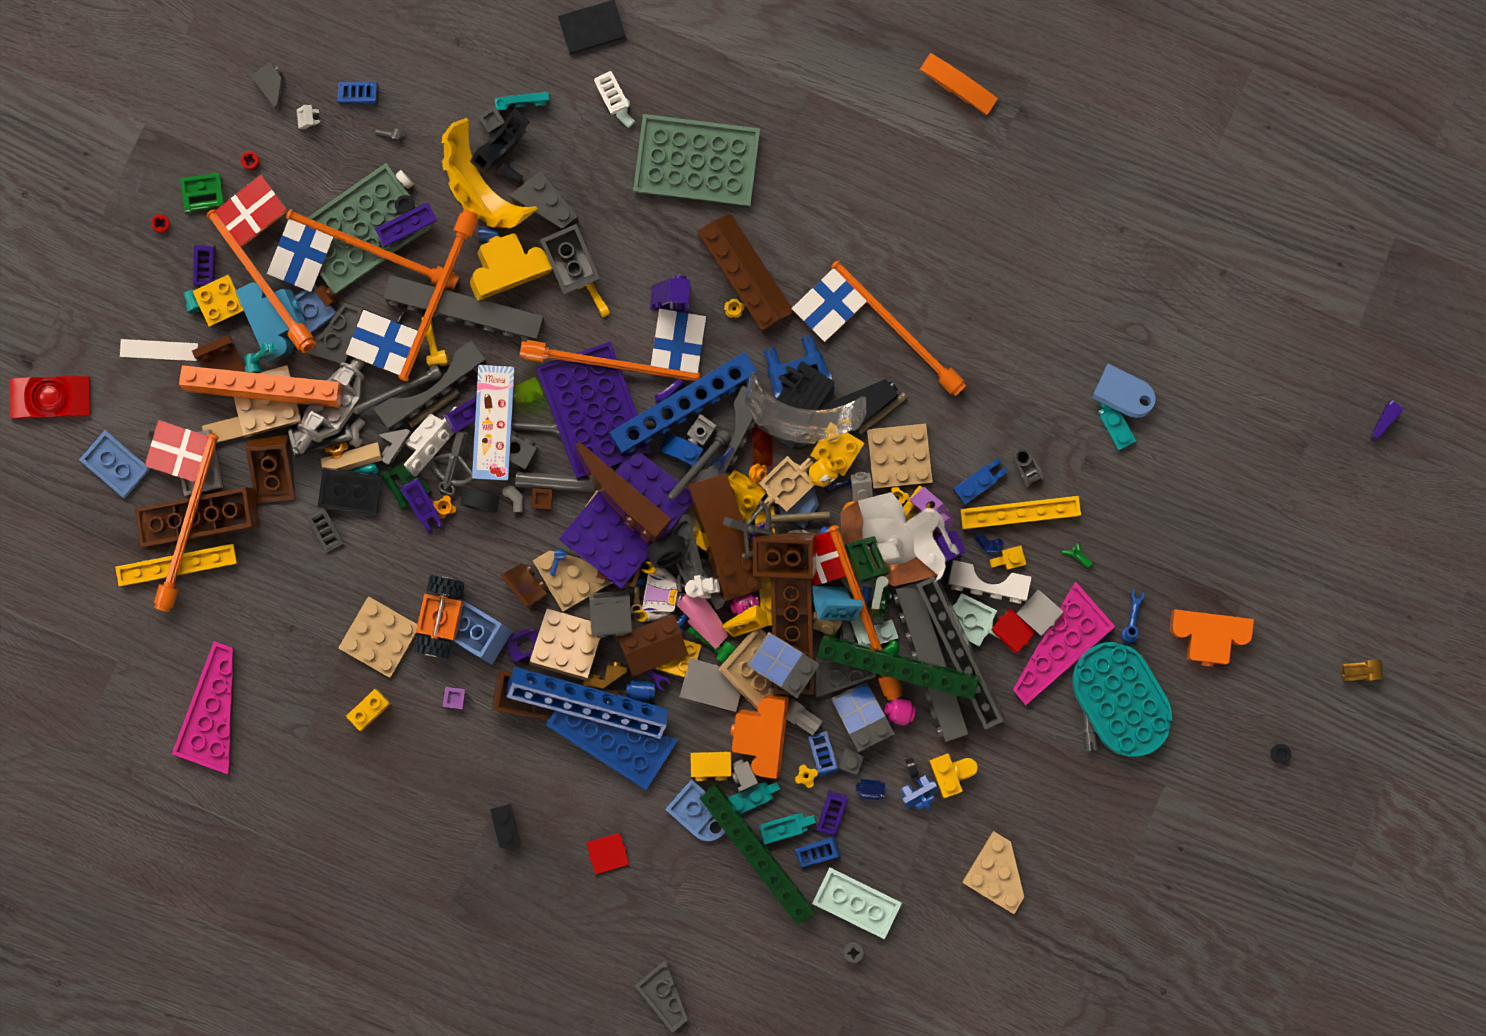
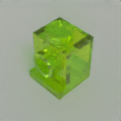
M536 377L514 386L516 392H513V396L517 404L520 402L529 404L537 400L536 396L538 395L541 398L545 397Z

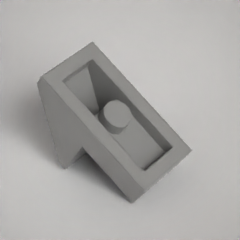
M404 429L380 434L383 439L392 444L390 447L387 446L381 455L383 456L382 461L389 466L392 465L405 445V441L412 434L409 430Z

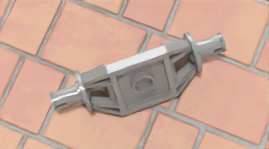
M354 358L350 365L344 362L340 364V368L327 380L339 382L343 388L340 408L309 405L304 413L302 422L297 426L302 434L292 446L297 452L300 450V453L304 454L312 440L321 442L322 439L341 431L352 415L353 407L361 402L364 376L360 370L366 362ZM352 378L355 379L353 388L349 385ZM320 425L325 426L324 429H322L318 433L316 432V429Z

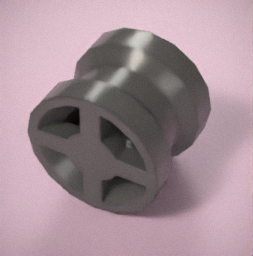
M850 942L845 945L843 955L848 962L857 963L862 959L864 952L858 943Z

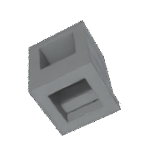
M700 414L687 433L688 441L703 447L716 429V425ZM702 428L704 430V433L702 435H698L696 432L697 429Z
M742 759L732 764L735 771L731 773L736 784H741L738 787L739 791L757 784L748 761L744 763Z

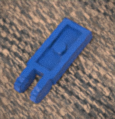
M997 458L988 466L985 465L953 489L964 505L995 484L1000 477L1008 472L1007 468H1003L998 474L993 476L989 471L1000 464V458Z

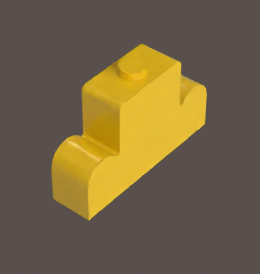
M515 233L502 238L496 236L491 238L488 243L480 246L477 255L483 267L475 270L470 279V285L477 301L545 276L550 273L552 267L546 253L541 248L533 247L525 254Z

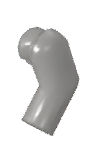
M359 417L350 426L353 440L348 442L354 447H359L362 444V439L359 438V431L366 424Z
M514 486L505 487L503 495L513 501V512L522 513V493Z

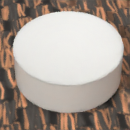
M402 170L396 174L398 180L407 189L414 185Z

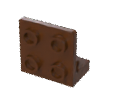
M229 335L192 350L194 358L198 360L202 368L245 372L233 339Z

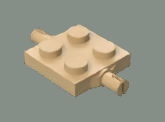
M787 456L759 483L768 495L763 501L765 503L769 502L767 504L768 508L773 503H776L788 512L814 486L806 473L810 466L814 464L810 458L801 465H798Z

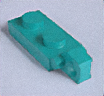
M548 92L497 97L495 98L496 110L506 111L513 105H515V108H526V104H534L535 107L546 106V102H550V95Z
M1097 401L1101 407V410L1098 411L1100 414L1099 418L1117 450L1119 451L1136 442L1121 412Z
M766 782L759 783L729 797V799L742 814L768 802L773 798L771 793L780 790L777 782L767 786Z
M803 813L767 822L759 825L764 844L802 834L804 831H808L806 826L816 823L814 815L804 818Z

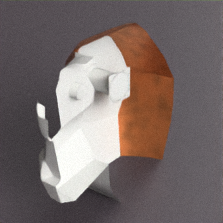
M892 492L859 500L840 512L841 534L844 546L847 543L875 536L877 539L876 544L885 566L889 567L891 572L884 577L888 579L889 584L892 586L937 576L936 581L941 578L946 567L945 557L933 539L932 531L935 527L940 528L951 552L959 554L956 545L951 544L946 533L943 517L936 510L926 508L906 522L903 507ZM867 547L868 550H869V552H870V555H871V557H872V559H873V562H874V564H875V566H876V569H878V567H877V565H876V562H875V560H874V558H873V555H872V553H871V551H870V548Z

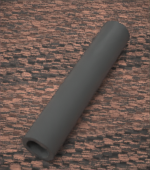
M516 472L515 487L595 493V486L588 476L576 479L574 475Z

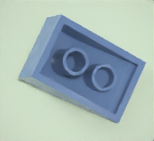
M459 598L458 600L464 603L454 642L488 663L493 664L513 630Z

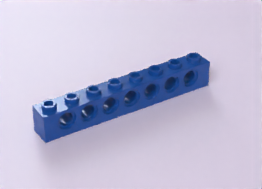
M746 352L612 430L609 432V437L620 455L624 453L629 455L634 450H637V445L641 443L646 445L654 440V435L658 433L663 435L671 430L669 426L674 423L680 425L688 419L686 416L691 413L696 415L705 409L703 406L711 403L713 405L721 400L720 396L727 393L730 395L738 390L737 386L743 382L745 385L755 380L754 376L757 374V370ZM737 371L740 378L734 380L730 377L729 373ZM720 381L723 384V388L720 390L715 389L713 382ZM696 392H705L706 398L704 400L698 399ZM687 401L689 403V409H681L679 407V402ZM670 411L673 416L672 419H664L662 412ZM653 421L656 428L648 430L645 427V422ZM636 431L639 438L631 440L628 437V432Z
M514 667L508 682V698L658 739L661 738L667 725L668 709L517 667Z

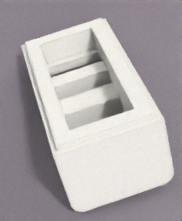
M611 71L594 79L597 89L611 115L629 107ZM621 100V102L611 106L612 103Z

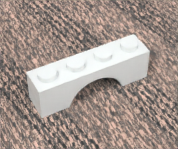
M953 560L947 585H951L952 590L963 591V588L971 590V594L982 596V593H988L990 598L1002 600V597L1010 598L1009 602L1021 604V601L1027 600L1031 577L1011 573L1000 584H987L977 577L973 564Z

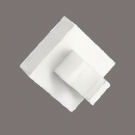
M303 105L298 108V129H306L320 123V120L313 119V115L319 113V110L312 109V105Z

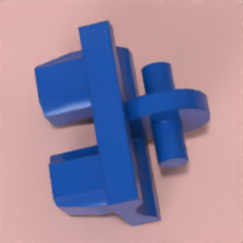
M924 775L917 780L921 787L919 790L914 792L911 785L901 788L904 797L903 801L907 809L915 805L918 810L924 806L927 811L931 810L929 803L935 801L933 795L939 792L936 783L932 782L927 775Z

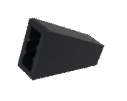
M884 379L821 405L817 411L828 425L832 422L851 434L898 396L896 392L898 388L892 381L888 382Z

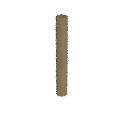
M457 388L408 421L411 428H414L424 421L429 414L435 413L459 396L460 393Z
M902 392L859 426L857 431L860 434L864 433L905 401L907 396Z
M830 512L771 515V523L830 519Z

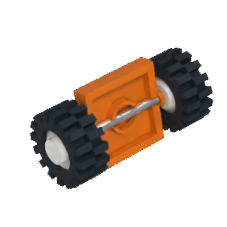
M429 576L426 591L441 595L439 597L424 594L416 633L430 635L431 638L416 636L414 652L449 659L452 643L436 639L456 640L464 602L449 599L448 596L462 598L465 582L447 577Z

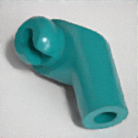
M375 463L351 469L350 471L378 474L379 469Z

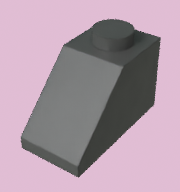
M269 62L252 74L251 78L276 111H278L281 105L284 81L281 78L283 73L277 65L273 67Z

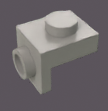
M857 472L850 475L854 502L873 497L870 473Z

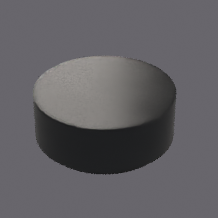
M401 195L395 201V209L400 215H403L415 209V203L410 196Z
M1277 744L1272 747L1270 757L1275 763L1284 764L1290 760L1291 750L1285 744Z
M912 757L905 759L911 779L918 777L914 759Z

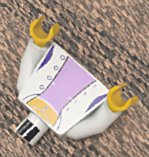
M645 561L649 565L648 570L642 569V572L648 573L642 610L634 611V613L640 614V619L634 620L635 622H655L670 616L671 613L675 612L676 604L685 596L684 593H678L676 578L664 568L653 567L649 561Z

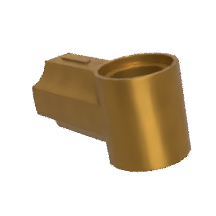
M1381 659L1367 660L1362 663L1342 664L1343 681L1383 679Z

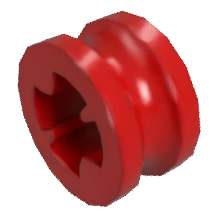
M247 151L242 154L241 164L245 169L252 171L258 168L260 160L254 152ZM249 156H252L255 161L254 164L248 165L245 161L246 158L249 159Z
M157 214L152 218L151 225L155 231L162 233L169 229L170 221L165 215ZM158 219L161 221L165 219L164 228L156 227L155 224H158L156 222Z

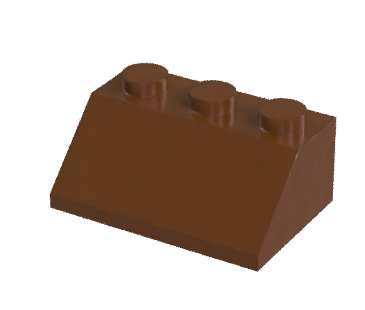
M674 614L632 630L627 635L618 636L619 645L632 677L688 655Z

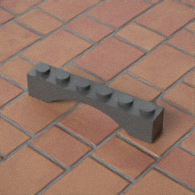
M471 340L455 351L448 371L432 388L412 397L389 398L374 410L389 430L394 429L395 431L404 425L403 421L407 418L413 419L420 414L419 410L424 406L428 408L436 402L435 398L441 394L445 396L453 390L452 386L456 383L460 385L469 378L468 375L473 371L477 373L478 366L484 365L486 360Z
M742 386L733 404L735 431L730 446L715 464L697 473L693 483L722 473H726L728 477L727 469L729 465H734L738 457L735 454L738 447L743 448L747 440L744 436L747 430H752L756 422L753 418L757 410L763 409L765 405L762 402L764 396Z

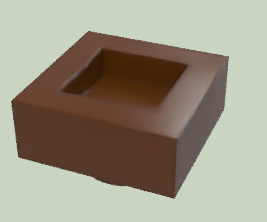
M320 286L315 290L326 306H334L339 302L336 298L337 294L330 287Z
M533 488L531 508L551 510L553 490Z

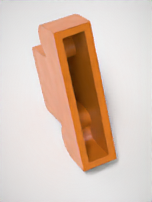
M1174 609L1171 612L1170 632L1177 638L1189 636L1187 660L1201 662V666L1213 667V663L1222 665L1229 663L1231 642L1235 645L1249 643L1252 638L1254 619Z
M773 694L767 695L759 702L758 712L741 710L736 714L735 724H732V751L756 756L751 763V769L758 776L777 779L780 775L789 697Z

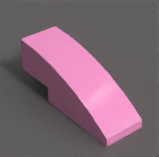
M685 594L676 604L690 618L687 622L715 649L729 636L727 631L722 628L723 624L706 599L690 597Z

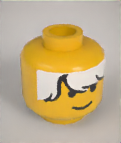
M823 457L809 468V478L816 486L826 487L838 477V465L832 459Z

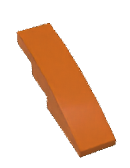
M932 53L928 55L919 69L945 90L954 93L965 103H970L984 115H988L998 99L971 78Z

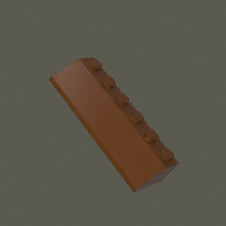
M731 214L711 222L698 231V237L761 334L795 313Z

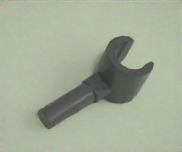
M394 128L392 133L377 129L375 131V134L390 137L396 142H400L404 136V133L398 128Z

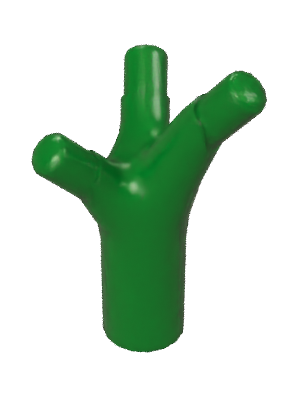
M1076 544V548H1072V551L1062 550L1061 552L1076 558L1086 568H1089L1093 563L1082 553L1080 544Z

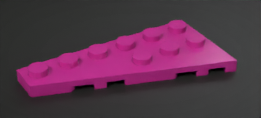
M1074 582L1060 606L1064 613L1055 622V626H1051L1044 634L1012 689L1025 705L1115 627L1077 582Z
M214 641L172 754L229 774L234 648Z

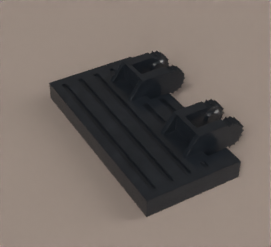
M803 361L800 362L797 369L804 372V374H801L789 365L785 367L787 372L800 378L797 384L792 383L788 378L781 375L778 380L793 389V391H790L784 387L776 399V402L782 405V408L766 398L763 401L765 405L778 412L775 418L768 415L762 409H758L756 412L772 422L770 425L762 421L758 428L793 449L835 384L833 380Z

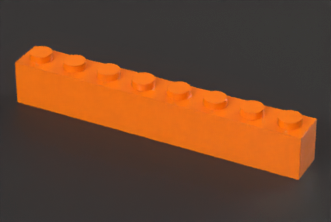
M183 365L179 381L180 387L185 392L340 408L343 388L339 382Z

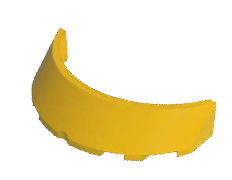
M464 118L452 123L442 137V143H444L442 165L443 169L447 170L450 179L449 187L457 201L462 204V207L478 214L477 219L486 222L487 226L508 228L517 226L537 211L538 208L536 206L521 207L513 205L500 198L490 189L477 168L470 162L472 154L469 145V120Z

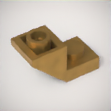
M612 662V665H607L605 680H601L602 676L590 674V678L587 681L584 680V685L605 689L626 674L628 668L624 667V663Z

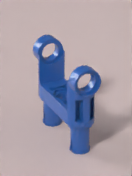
M808 335L810 344H808L806 336L801 338L807 355L785 364L780 363L775 347L770 348L772 356L769 349L763 351L769 365L767 372L774 389L775 400L783 390L782 383L778 380L779 376L790 375L785 369L786 365L799 372L800 370L797 367L803 361L811 367L816 366L820 373L832 380L822 353L817 350L813 335Z

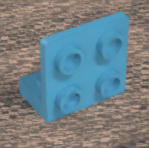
M811 586V596L819 620L855 621L863 608L862 600L850 599L847 587Z

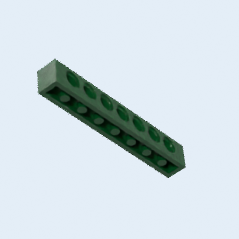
M825 635L822 638L817 656L822 659L972 700L975 697L980 676L830 635Z
M715 783L703 792L699 797L701 802L795 923L799 925L814 914L813 906L720 786Z

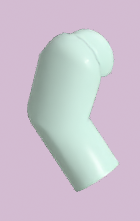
M625 98L628 105H630V101L627 98ZM628 108L617 112V118L628 128L635 123V120L627 114Z

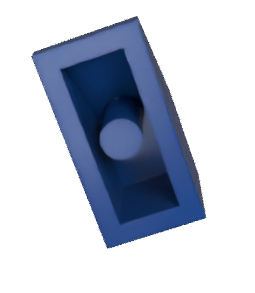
M668 433L659 451L693 467L700 459L703 448Z

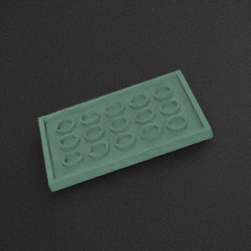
M643 114L633 192L750 207L760 128Z
M387 163L308 217L394 254L432 228L431 225H428L384 248L375 228L401 216L395 209V201L401 195L410 196ZM333 237L319 273L332 291L338 294L386 259Z

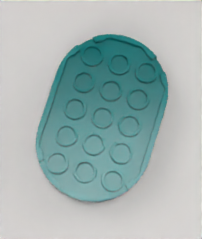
M1116 642L1101 643L1087 650L1079 658L1074 668L1072 684L1075 697L1100 740L1113 752L1127 757L1143 756L1158 749L1170 733L1172 710L1165 693L1143 657L1133 648Z

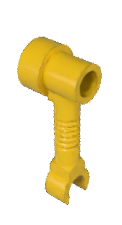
M594 283L585 285L593 297L601 317L608 316L610 313L609 309L595 288Z
M431 321L426 333L430 355L426 356L428 367L435 365L447 366L449 365L447 351L437 350L433 322Z

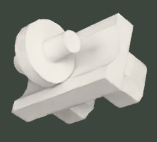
M701 575L694 576L695 580L689 581L685 586L686 594L695 598L708 599L711 598V593L720 592L719 580L706 578Z

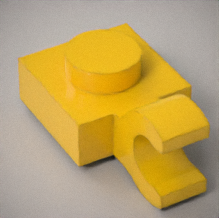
M1022 546L1002 550V557L989 560L991 568L1005 564L1006 570L1026 565Z

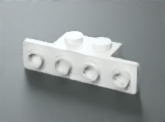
M429 414L405 441V444L415 451L404 464L413 476L416 477L454 434L445 418L441 420Z

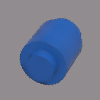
M631 680V684H627L626 696H630V699L637 701L654 700L655 684L650 683V681Z

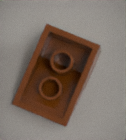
M289 436L249 439L246 453L252 487L255 490L256 503L295 499Z
M795 532L753 537V576L814 577L816 572V533Z
M521 563L503 573L501 577L525 607L530 610L548 595L545 592L548 588L541 580L538 582L535 580L533 575L536 573L529 565L524 566Z

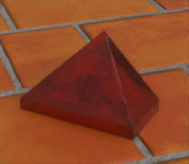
M752 428L753 465L760 464V466L772 467V436L760 428Z

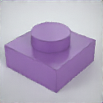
M445 687L443 707L463 709L466 690Z

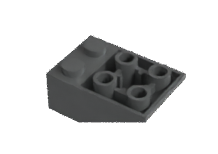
M629 590L590 593L592 636L599 638L606 637L608 634L623 636L632 632Z

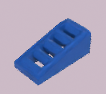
M339 82L337 102L377 104V82ZM344 87L348 88L347 97H343ZM352 88H355V97H351ZM359 88H363L362 97H359ZM367 89H370V97H367Z
M827 731L809 736L808 739L819 776L823 777L839 772ZM824 739L826 741L825 743L816 746L814 745V742L821 741ZM828 747V750L820 753L816 752V750ZM830 755L831 757L829 759L819 761V758ZM831 763L833 764V766H829L823 769L821 768V766Z
M835 836L795 849L801 868L834 859L841 855ZM828 843H830L832 854L829 852ZM821 845H822L823 850H824V853H825V856H823V857H822V854H821V851H820V848H819V846H821ZM811 848L815 849L817 859H814ZM805 850H807L808 857H809V860H810V861H808V862L806 861V858H805V855H804V852H803V851H805Z

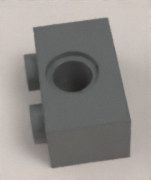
M511 430L510 447L516 443L521 448L516 454L510 452L509 462L527 471L538 449L534 447V442L526 438L522 441L517 438L518 434Z

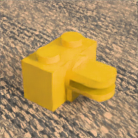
M944 754L928 760L942 798L962 792L959 781L972 777L977 772V764L971 758H964L952 763L949 754Z

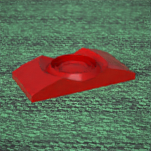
M89 376L10 379L11 419L91 416Z

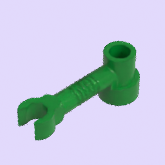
M692 626L688 629V632L711 647L718 654L716 658L722 663L736 649L727 640L722 646L719 645L715 649Z

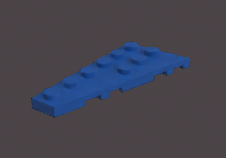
M555 710L545 724L644 790L648 788L678 739L663 735L658 739Z

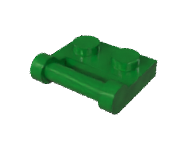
M220 173L180 178L186 214L197 210L219 208L225 203ZM215 194L217 200L198 203L190 202V198Z

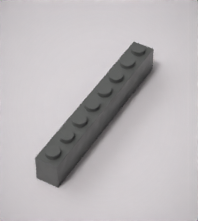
M390 275L384 299L388 301V305L399 308V305H402L412 312L418 313L419 310L426 312L436 287ZM447 290L443 291L433 316L434 318H437L438 315L444 316L446 321L453 323L459 320L464 322L465 326L475 328L476 325L481 326L484 331L494 333L495 330L500 331L503 336L513 338L515 335L522 337L521 340L525 342L527 340L538 342L544 321L541 315L484 300L477 301L476 298Z
M937 576L923 579L916 585L956 670L980 676L975 697L971 701L984 728L987 729L1003 722L1005 716L940 579L936 581Z
M917 583L896 589L893 599L895 605L900 606L902 613L899 614L902 625L906 624L908 630L905 633L908 644L912 643L914 651L911 652L912 657L946 667L927 606L919 592ZM926 687L927 689L924 690L927 701L931 700L933 708L930 709L933 720L937 719L939 727L936 730L939 739L943 738L944 742L968 735L956 695Z

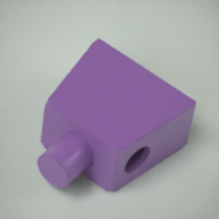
M925 487L910 499L918 514L926 509L929 503L932 510H936L943 517L944 528L949 529L952 527L954 519L945 505ZM935 527L934 530L938 533H941L940 528Z

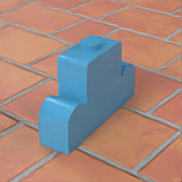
M252 282L235 290L260 348L264 342L270 345L275 341L277 350L265 356L266 361L275 363L289 356L294 349L293 342L286 337L289 327L259 285ZM280 289L274 292L294 321L306 325L301 313V304L295 299L293 292L287 289Z

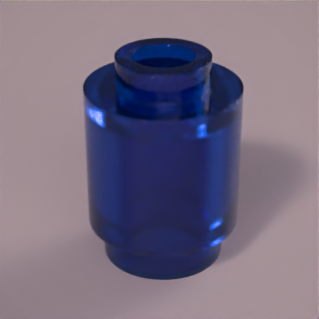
M861 779L860 783H856V794L859 795V799H884L885 783L880 782V780Z

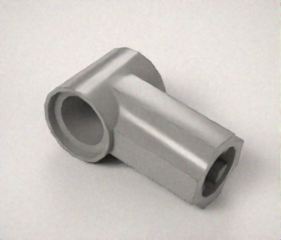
M791 698L788 702L787 720L794 725L797 724L813 735L822 721Z

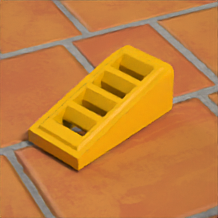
M755 605L724 623L722 628L732 637H737L766 627L767 613L761 607Z

